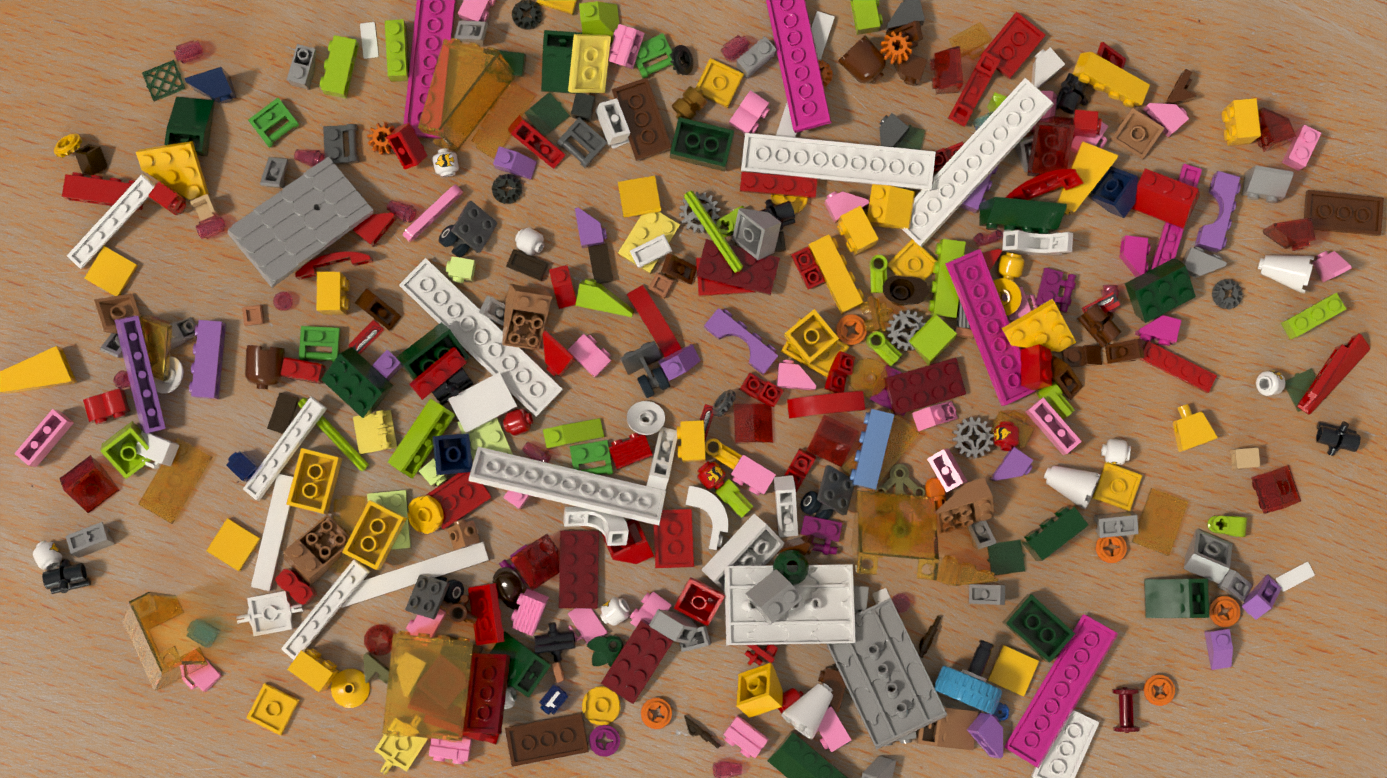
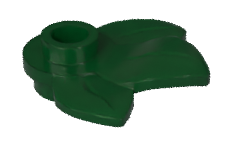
M611 635L607 638L597 636L591 639L587 647L594 651L592 665L602 666L608 663L611 667L623 649L621 638ZM613 641L617 643L614 648L610 647V643Z

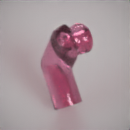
M999 229L986 236L978 233L974 236V241L976 245L984 246L1001 239L1003 233Z

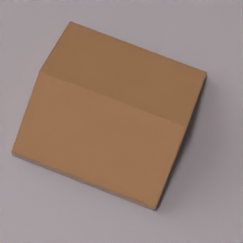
M1132 107L1111 140L1139 158L1144 159L1165 127Z
M133 293L94 299L103 332L118 334L115 319L133 315L139 316L140 325L142 326L143 323Z

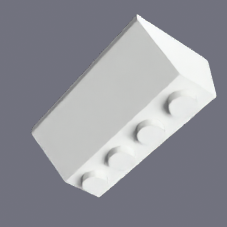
M753 514L702 568V571L725 592V566H765L782 548L784 542L766 523Z

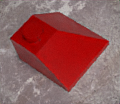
M544 331L545 363L548 366L546 370L554 377L556 374L561 377L576 360L547 331Z
M633 519L626 521L629 530L627 545L607 546L612 559L616 561L638 564L654 557L639 522ZM602 533V536H603V538H604V541H605V543H606V545H607L606 538H605L604 534Z

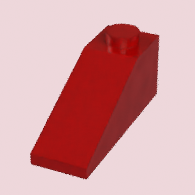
M520 114L508 127V131L512 136L553 169L566 155Z

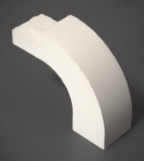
M1020 230L1003 232L1002 251L1043 256L1072 252L1073 233L1035 234Z
M689 486L686 506L697 507L708 513L712 520L709 549L717 550V547H721L723 536L719 535L720 532L728 533V517L725 508L719 499L709 491Z
M578 506L565 507L564 527H594L604 534L607 546L627 545L629 530L623 517Z

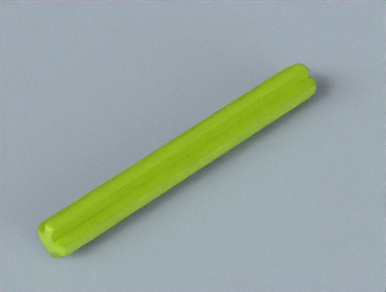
M692 190L684 195L685 200L735 273L739 272L743 268L742 263Z
M301 399L298 406L302 409L308 399ZM322 415L316 425L360 471L366 470L369 466L366 460L359 455Z

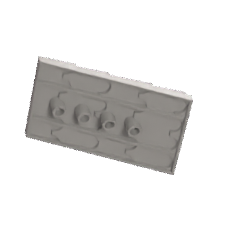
M327 157L304 172V175L284 187L282 191L256 207L253 212L234 223L228 229V235L271 288H273L370 217L374 210L367 204L360 193L356 191L333 161Z
M891 598L855 614L856 643L826 644L876 749L947 716Z

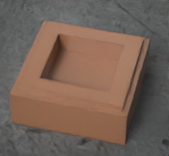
M657 272L648 290L665 298L674 281Z
M261 304L242 307L244 326L265 324L263 306Z
M961 327L954 329L957 333L956 337L967 339L974 337L971 329Z
M561 662L552 663L557 683L564 681L565 676Z

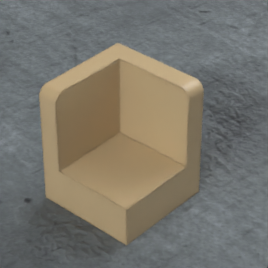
M208 194L190 201L191 205L195 207L202 223L220 216L213 198Z
M1259 448L1230 451L1232 470L1260 467Z

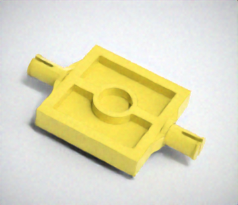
M416 714L411 723H406L395 717L374 751L382 755L386 760L380 769L381 772L384 771L383 774L387 775L392 765L398 766L407 772L429 739L417 728L423 719L420 715Z

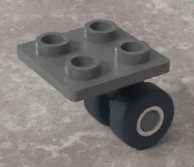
M468 201L456 223L447 226L439 236V243L444 247L452 245L454 248L451 252L457 257L465 255L470 247L477 253H480L495 229L497 222L473 201Z
M655 341L647 342L641 348L629 351L620 358L628 375L642 368L645 369L649 379H647L646 375H642L637 378V381L646 398L655 394L653 389L660 386L661 390L670 387L661 367L652 371L654 376H652L648 365L662 358Z
M827 465L819 493L814 491L807 492L801 500V510L808 515L816 513L814 517L826 520L831 517L834 510L841 515H847L854 485H852L853 480H850L849 476L834 467Z
M420 574L405 610L434 620L443 599L449 603H458L464 594V586L457 580H449L447 582L446 577L431 578Z

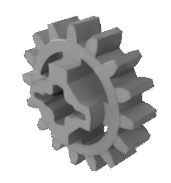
M696 192L695 195L699 201L706 202V204L702 205L707 213L712 210L711 219L716 225L717 223L714 220H719L720 218L716 214L720 212V208H715L718 202H712V195L707 198L706 192L702 196H699V193ZM683 199L685 206L679 207L683 211L679 213V217L684 218L681 223L688 224L687 230L692 227L693 233L700 229L701 234H703L705 228L703 225L692 223L700 221L693 210L687 215L689 204Z
M909 309L906 311V314L901 310L899 311V316L896 314L892 316L894 321L889 320L887 322L891 325V327L886 328V331L890 332L887 338L893 339L891 344L896 343L897 350L901 346L904 352L907 351L908 347L912 351L915 350L909 343V340L925 324L921 322L923 316L916 317V311L912 315ZM908 318L914 320L916 323L913 324L909 322ZM899 321L900 327L894 331L895 324ZM905 326L907 329L914 328L909 332V335L906 332H901L905 328ZM898 338L904 339L906 343L901 342Z
M969 417V422L963 419V425L956 424L958 431L954 430L952 432L956 435L952 441L957 442L954 448L961 449L959 454L965 452L966 458H969L972 454L973 458L976 459L978 453L982 457L984 456V450L990 451L988 445L994 444V442L990 441L994 434L989 433L992 427H986L987 421L980 423L979 417L976 421H974L973 417ZM968 426L966 434L961 435L962 430ZM977 426L980 427L984 431V433L978 431ZM972 433L974 436H977V439L974 440V443L973 440L969 439V436L972 435ZM985 440L984 445L978 450L979 443ZM965 442L969 449L965 448L962 443Z

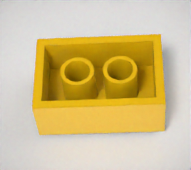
M301 448L286 505L328 514L343 459Z
M369 500L342 553L375 570H381L407 517L373 500Z

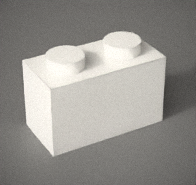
M618 99L599 103L596 114L608 146L626 141L630 131Z

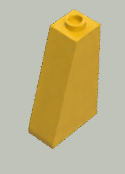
M1081 142L1070 169H1076L1084 184L1069 190H1065L1062 186L1056 203L1067 204L1065 215L1072 214L1077 210L1116 161L1118 155L1086 142Z
M58 346L0 371V392L5 394L77 383L63 349Z

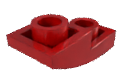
M963 141L948 148L935 151L933 173L940 171L964 145Z
M808 246L790 254L808 290L825 282Z
M842 351L837 353L829 370L824 389L834 393L844 392L847 375H852L855 356Z
M752 373L747 375L739 388L745 394L772 407H775L784 390L771 382H765Z
M799 448L784 476L793 475L796 492L816 459V456L802 448Z

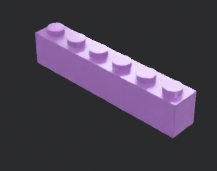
M133 315L115 319L141 431L143 433H150L166 429L139 316Z

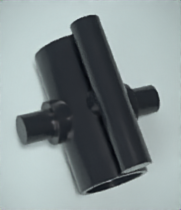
M1068 73L1065 81L1061 83V89L1057 95L1056 110L1061 109L1066 113L1075 114L1079 104L1087 105L1088 99L1085 92L1089 83H1083L1078 80L1077 76Z
M769 199L765 202L766 209L760 210L770 213L781 222L779 231L783 230L784 226L796 223L794 219L795 213L790 201L776 205Z
M461 367L437 387L432 394L443 406L449 401V398L457 396L474 383Z
M1342 421L1340 426L1323 422L1317 423L1316 442L1328 445L1327 453L1330 456H1334L1336 451L1340 449L1356 452L1359 448L1361 437L1357 434V431L1348 429L1349 423Z
M67 559L62 560L59 568L45 571L42 574L44 586L47 590L50 589L51 594L67 593L68 590L91 585L90 578H87L84 564L70 565V561Z
M552 622L548 624V634L534 636L535 653L551 652L554 661L558 662L562 660V650L576 648L573 630L559 632L556 623Z

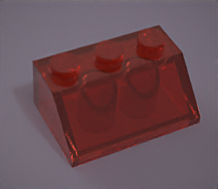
M1052 116L1042 118L1035 124L1027 176L1036 177L1050 171L1068 168L1075 129L1073 118Z

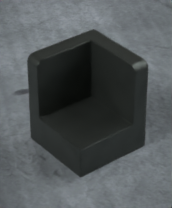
M576 93L571 117L574 119L581 118L583 121L590 122L596 101L595 96Z

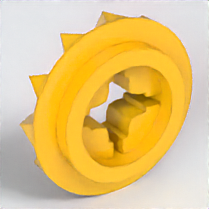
M69 134L61 138L55 145L54 154L61 158H64L66 155L70 156L82 143L80 135Z

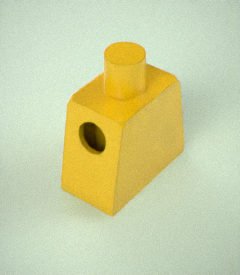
M1189 404L1178 407L1181 419L1173 421V428L1179 452L1217 439V435L1202 411L1192 414Z

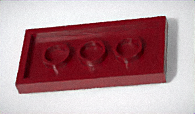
M706 239L696 277L771 296L780 260L779 257L769 255L757 260L743 248L729 245L743 265V268L735 273L714 241Z
M956 357L884 378L894 415L966 395Z
M560 531L559 608L598 609L599 531Z
M644 619L640 620L601 684L634 704L674 642L649 626L650 623Z
M472 654L463 732L502 733L510 655Z

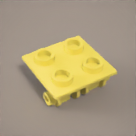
M391 410L376 411V413H371L365 418L361 416L353 417L359 455L397 448Z

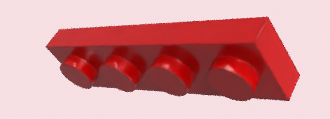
M741 172L740 192L816 198L817 179Z
M1149 341L1146 342L1143 348L1144 358L1140 360L1205 393H1209L1217 375Z

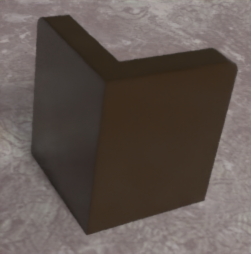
M88 144L74 152L82 173L95 175L108 166L101 146Z

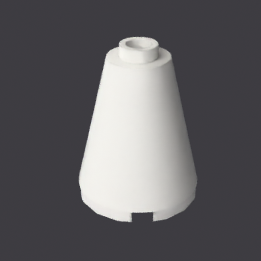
M1265 255V258L1260 259L1258 269L1261 270V274L1304 294L1306 290H1303L1302 287L1303 285H1308L1313 266L1309 262L1314 260V256Z
M1053 465L1052 468H1047L1044 478L1047 479L1046 484L1086 510L1101 474Z
M825 683L822 685L817 684L781 714L788 723L791 722L798 732L809 739H813L833 698L831 693L833 690Z

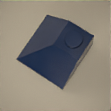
M222 67L185 78L186 83L196 92L218 103H228L233 98H236L231 77Z
M1111 166L1089 193L1088 197L1108 212L1125 218L1135 204L1138 177Z
M469 433L433 436L437 475L471 472L472 457Z

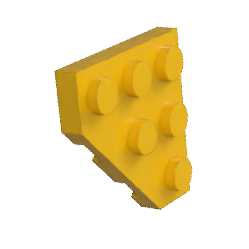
M193 141L136 151L142 171L161 181L188 200L196 199L206 194L209 195Z
M1053 299L1001 328L1011 346L1028 348L1040 344L1051 349V351L1061 352L1076 343Z

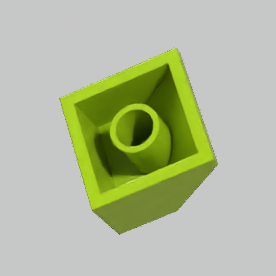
M133 421L103 442L100 449L102 454L125 479L146 465L145 462L151 461V459L137 454L136 445L138 442L146 451L149 447L141 435L142 431Z

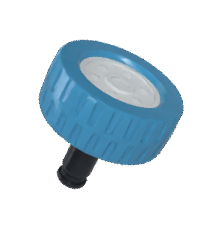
M980 640L968 670L962 669L960 672L943 666L934 688L939 693L993 715L999 704L1002 690L986 683L987 679L982 677L994 645Z

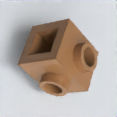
M465 519L454 522L455 526L447 528L454 550L480 542L473 520L466 522Z

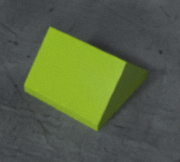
M934 314L909 340V343L926 364L930 365L956 339L957 333L940 317Z

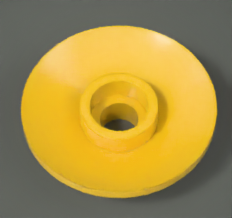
M1000 278L994 280L993 282L1006 316H1009L1020 307L1022 301L1021 290L1010 279ZM1003 294H1006L1008 297L1006 301L1002 300Z
M345 669L339 672L333 679L331 693L339 705L354 708L364 703L368 698L370 683H365V674L357 669ZM347 685L352 686V692H347Z

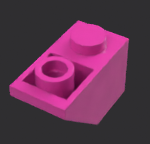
M1125 235L1121 238L1119 257L1135 277L1148 271L1146 255H1149L1150 252L1148 238Z
M1162 315L1135 331V335L1140 336V339L1144 341H1151L1153 339L1159 341L1158 344L1170 346V344L1177 341L1181 320Z

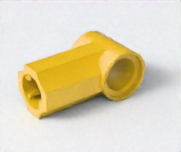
M709 439L705 444L707 455L715 458L732 470H734L742 455L727 447L718 439ZM712 442L719 446V450L715 453L708 450V445Z

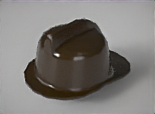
M892 276L884 282L883 293L888 300L897 306L919 304L928 297L929 286L921 278Z
M508 567L500 568L493 576V583H496L498 598L507 607L518 610L520 605L517 604V600L521 593H525L527 588L515 570Z

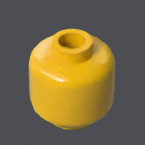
M1012 252L1002 255L1000 257L998 273L1002 274L1003 278L1014 281V278L1021 277L1025 264L1024 259L1021 258L1022 255Z

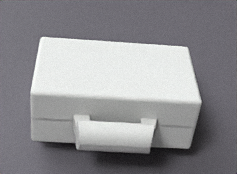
M142 431L141 435L149 449L146 451L138 442L136 445L137 454L144 456L145 459L149 458L155 461L154 464L150 462H145V464L154 469L159 468V464L171 466L179 445L154 435L152 432L143 433Z

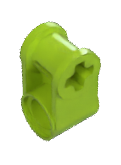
M744 206L734 209L717 221L716 226L724 238L734 233L738 209L744 208ZM722 224L724 226L728 225L727 231L725 229H721Z
M1212 516L1207 522V527L1213 533L1246 537L1247 518ZM1216 522L1221 523V527L1216 526Z

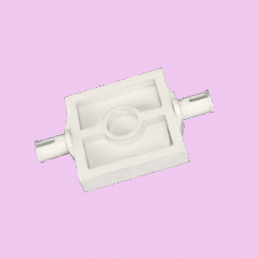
M287 591L247 598L248 614L239 615L236 619L244 618L237 620V623L249 622L252 626L253 636L293 629L292 613L303 612L304 608L296 609L303 607L302 604L291 606Z

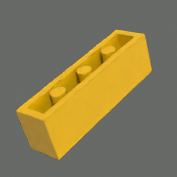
M1093 52L1080 53L1073 71V75L1077 76L1079 81L1093 85L1095 90L1107 93L1108 97L1122 101L1123 105L1129 108L1143 104L1150 84Z
M828 234L808 244L841 315L862 305L863 293L860 288L856 289L854 282H856L855 277L851 271H847L845 267L847 265L846 259L843 254L839 255L837 251L839 246L834 237L831 238Z

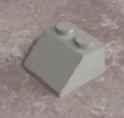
M1255 165L1245 172L1242 195L1247 196L1251 200L1262 198L1266 199V202L1278 203V201L1285 198L1294 172Z
M740 208L738 209L732 240L754 258L760 260L775 252L781 222L768 212Z
M1196 529L1185 555L1183 569L1220 584L1230 569L1233 544Z
M776 569L745 593L769 625L803 599L794 586Z

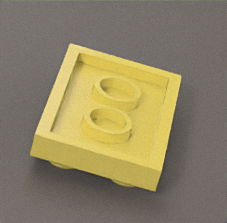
M574 34L568 86L569 92L605 93L611 36Z
M660 212L642 214L620 248L618 255L636 265L630 250L663 234L668 243H670L680 224ZM659 259L641 267V269L651 273Z

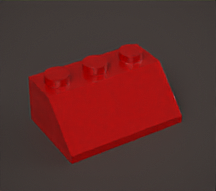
M1145 168L1137 184L1136 200L1131 209L1184 229L1198 201L1200 192L1198 188Z

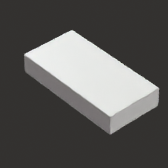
M664 234L630 250L638 269L672 252Z

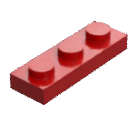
M453 347L409 383V385L423 400L467 362L457 349Z

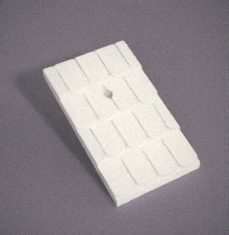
M853 564L809 565L806 578L801 583L794 585V588L803 599L770 625L745 593L772 573L773 566L724 567L726 645L856 643ZM787 565V569L790 572H796L798 565Z

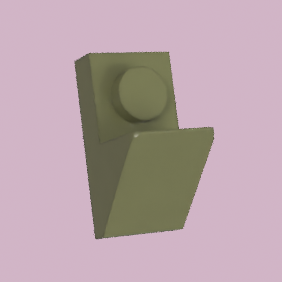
M367 652L364 654L365 683H369L376 673L379 674L378 678L386 684L388 682L394 683L399 677L371 653Z

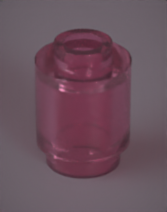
M737 35L723 45L721 52L726 60L730 62L749 50L748 46L750 44L745 36Z
M192 40L176 46L174 55L178 62L181 61L182 64L199 59L200 56L204 55L200 42Z
M213 215L200 221L196 225V230L201 239H209L223 233L226 224L222 217Z

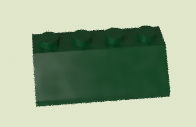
M993 197L980 203L979 226H986L987 230L1004 228V231H1015L1017 229L1028 233L1038 231L1039 234H1051V232L1058 230L1067 204Z
M793 731L787 735L767 760L787 778H848Z

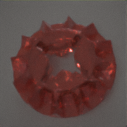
M374 625L366 632L364 645L368 652L382 656L393 649L395 635L386 625ZM381 633L382 639L387 641V643H380L377 648V642L372 638L378 637Z

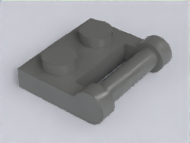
M578 118L557 141V144L560 147H564L581 162L580 165L584 168L588 167L592 160L608 144L581 118ZM570 137L589 152L586 157L568 141Z
M357 124L323 127L325 159L329 157L335 165L359 163L356 142ZM344 132L349 134L350 156L345 157Z

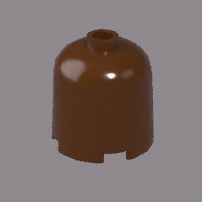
M866 35L843 55L844 58L841 57L838 60L858 82L863 84L869 83L872 80L877 82L884 75L882 71L885 68L886 60Z
M247 345L245 359V377L247 381L257 385V389H268V386L278 384L282 378L280 373L285 357L284 348L270 347V350H262L261 346Z

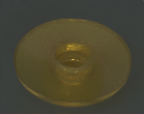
M867 358L858 361L854 365L852 375H849V380L854 391H863L865 397H871L879 394L885 388L884 378L888 376L882 363L875 359ZM868 375L873 376V380L870 382L867 381Z

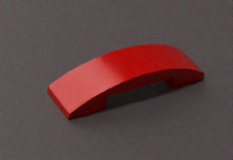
M985 51L983 52L948 117L949 120L965 127L1001 59Z
M1076 169L1054 170L1024 182L1005 198L1030 200L1062 186L1065 190H1069L1084 183Z
M359 252L330 253L305 264L295 273V277L298 280L317 276L316 268L349 260L356 267L372 263L373 259L369 255Z
M643 285L626 294L664 357L682 349Z
M863 391L787 399L789 419L865 410Z

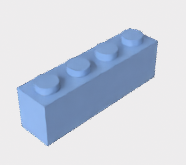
M871 409L869 413L866 412L863 422L866 424L865 432L861 431L859 442L862 443L861 449L856 451L854 461H857L856 469L852 468L850 480H853L852 485L876 490L894 414Z

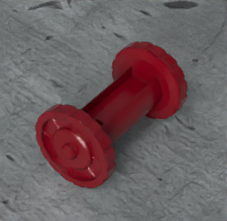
M1127 687L1112 689V693L1118 694L1119 726L1113 727V731L1125 733L1140 731V727L1134 726L1133 694L1139 693V689Z

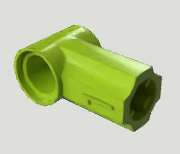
M875 255L869 262L871 293H883V285L887 280L888 264L887 259L883 255ZM875 259L882 260L883 267L881 269L874 267L873 261Z
M876 331L867 336V346L873 349L890 367L901 357L902 354L881 332ZM874 335L880 338L878 346L871 343V338Z
M1052 381V386L1040 389L1037 395L1040 399L1044 398L1064 420L1075 410L1062 395L1063 393L1059 386Z
M727 479L715 491L722 501L726 504L728 503L741 518L753 508V505L740 493L738 487L730 479Z

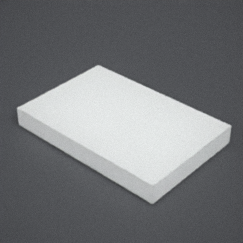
M500 372L448 399L465 433L518 407Z

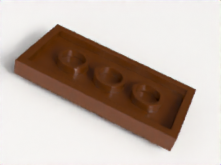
M648 78L611 89L614 99H618L630 131L628 140L635 160L639 161L671 150V144Z
M1307 190L1303 229L1380 236L1384 198Z
M582 713L505 727L512 767L589 752Z

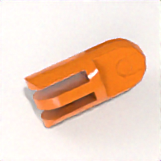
M932 477L925 483V491L930 520H935L937 518L936 511L947 499L945 489L939 478Z

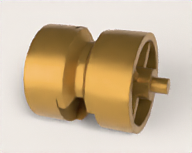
M689 86L682 94L683 98H678L671 105L677 113L675 118L681 117L692 120L696 116V111H701L707 104V101L701 95L703 91L700 90L698 92Z

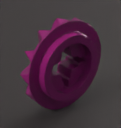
M608 725L596 727L589 737L591 750L602 757L614 754L620 745L619 733ZM604 732L607 739L613 740L607 743L606 749H604L602 742L596 741L603 738Z

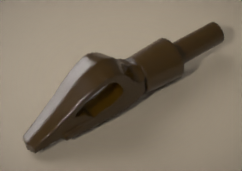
M940 616L936 617L933 625L929 627L927 634L920 640L919 656L921 658L927 653L932 644L933 637L938 631L937 626L941 620Z
M686 715L684 716L688 733L691 736H700L717 749L721 746L711 738V734L688 719ZM689 725L693 726L696 732H691Z

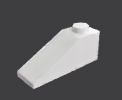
M662 427L659 431L646 486L661 490L666 489L677 443V430Z
M793 475L774 477L779 537L798 536L796 489Z

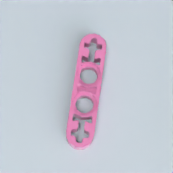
M455 184L448 189L404 231L403 236L408 242L416 239L462 195L463 191L458 185Z

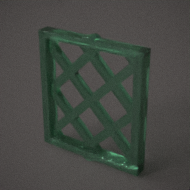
M174 60L142 72L147 84L146 87L149 89L154 102L186 89ZM172 66L175 67L176 74L170 72ZM159 71L165 72L163 79L157 77ZM168 74L174 76L172 82L166 80ZM147 76L153 77L151 84L148 82ZM177 78L181 82L180 86L174 84ZM156 79L162 81L160 87L154 86ZM164 83L170 84L168 91L162 89ZM152 87L158 90L156 96L153 95Z

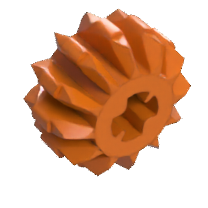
M894 31L891 33V37L886 35L884 37L885 41H882L880 44L883 47L880 53L886 54L884 59L888 60L890 58L891 64L895 60H897L898 64H901L902 59L907 61L908 55L912 54L910 47L913 44L912 42H907L909 36L902 37V31L899 32L898 36H896ZM895 45L899 46V47H898V51H897V50H894V49H895V47H894Z
M386 122L381 127L377 123L376 130L373 127L370 128L373 134H367V137L371 139L368 145L373 146V152L379 150L380 155H383L384 150H386L387 154H391L390 148L392 146H390L386 138L385 142H382L381 136H388L395 127L392 125L388 128Z

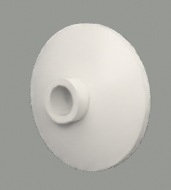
M172 356L163 357L154 364L152 374L158 393H170L181 383L184 371L182 363L177 358Z
M641 401L632 405L628 410L627 423L634 432L642 435H651L660 431L664 426L665 413L656 403Z

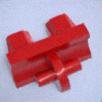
M747 645L755 651L754 654L749 650L745 652L744 655L750 658L747 663L751 666L755 662L760 666L763 661L757 657L758 655L770 663H773L775 660L773 657L778 650L775 645H767L764 651L758 645Z

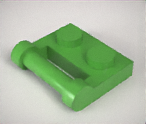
M663 33L641 43L635 64L642 79L669 65L673 66L670 63L672 61L670 57L672 51ZM665 54L668 58L644 68L643 64Z
M276 98L248 119L269 148L293 127L297 128L299 126V123L279 98ZM287 117L289 122L269 137L266 135L267 131Z
M301 326L299 360H332L334 362L339 355L341 329ZM307 346L332 347V353L307 352Z
M608 440L570 446L573 469L580 470L579 465L605 460L606 466L580 471L597 475L613 474Z

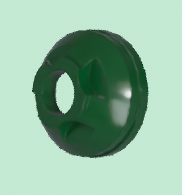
M786 550L780 553L774 560L773 571L775 569L778 570L794 586L806 578L809 565L802 553L795 550ZM789 561H795L798 564L796 572L788 571L787 563Z

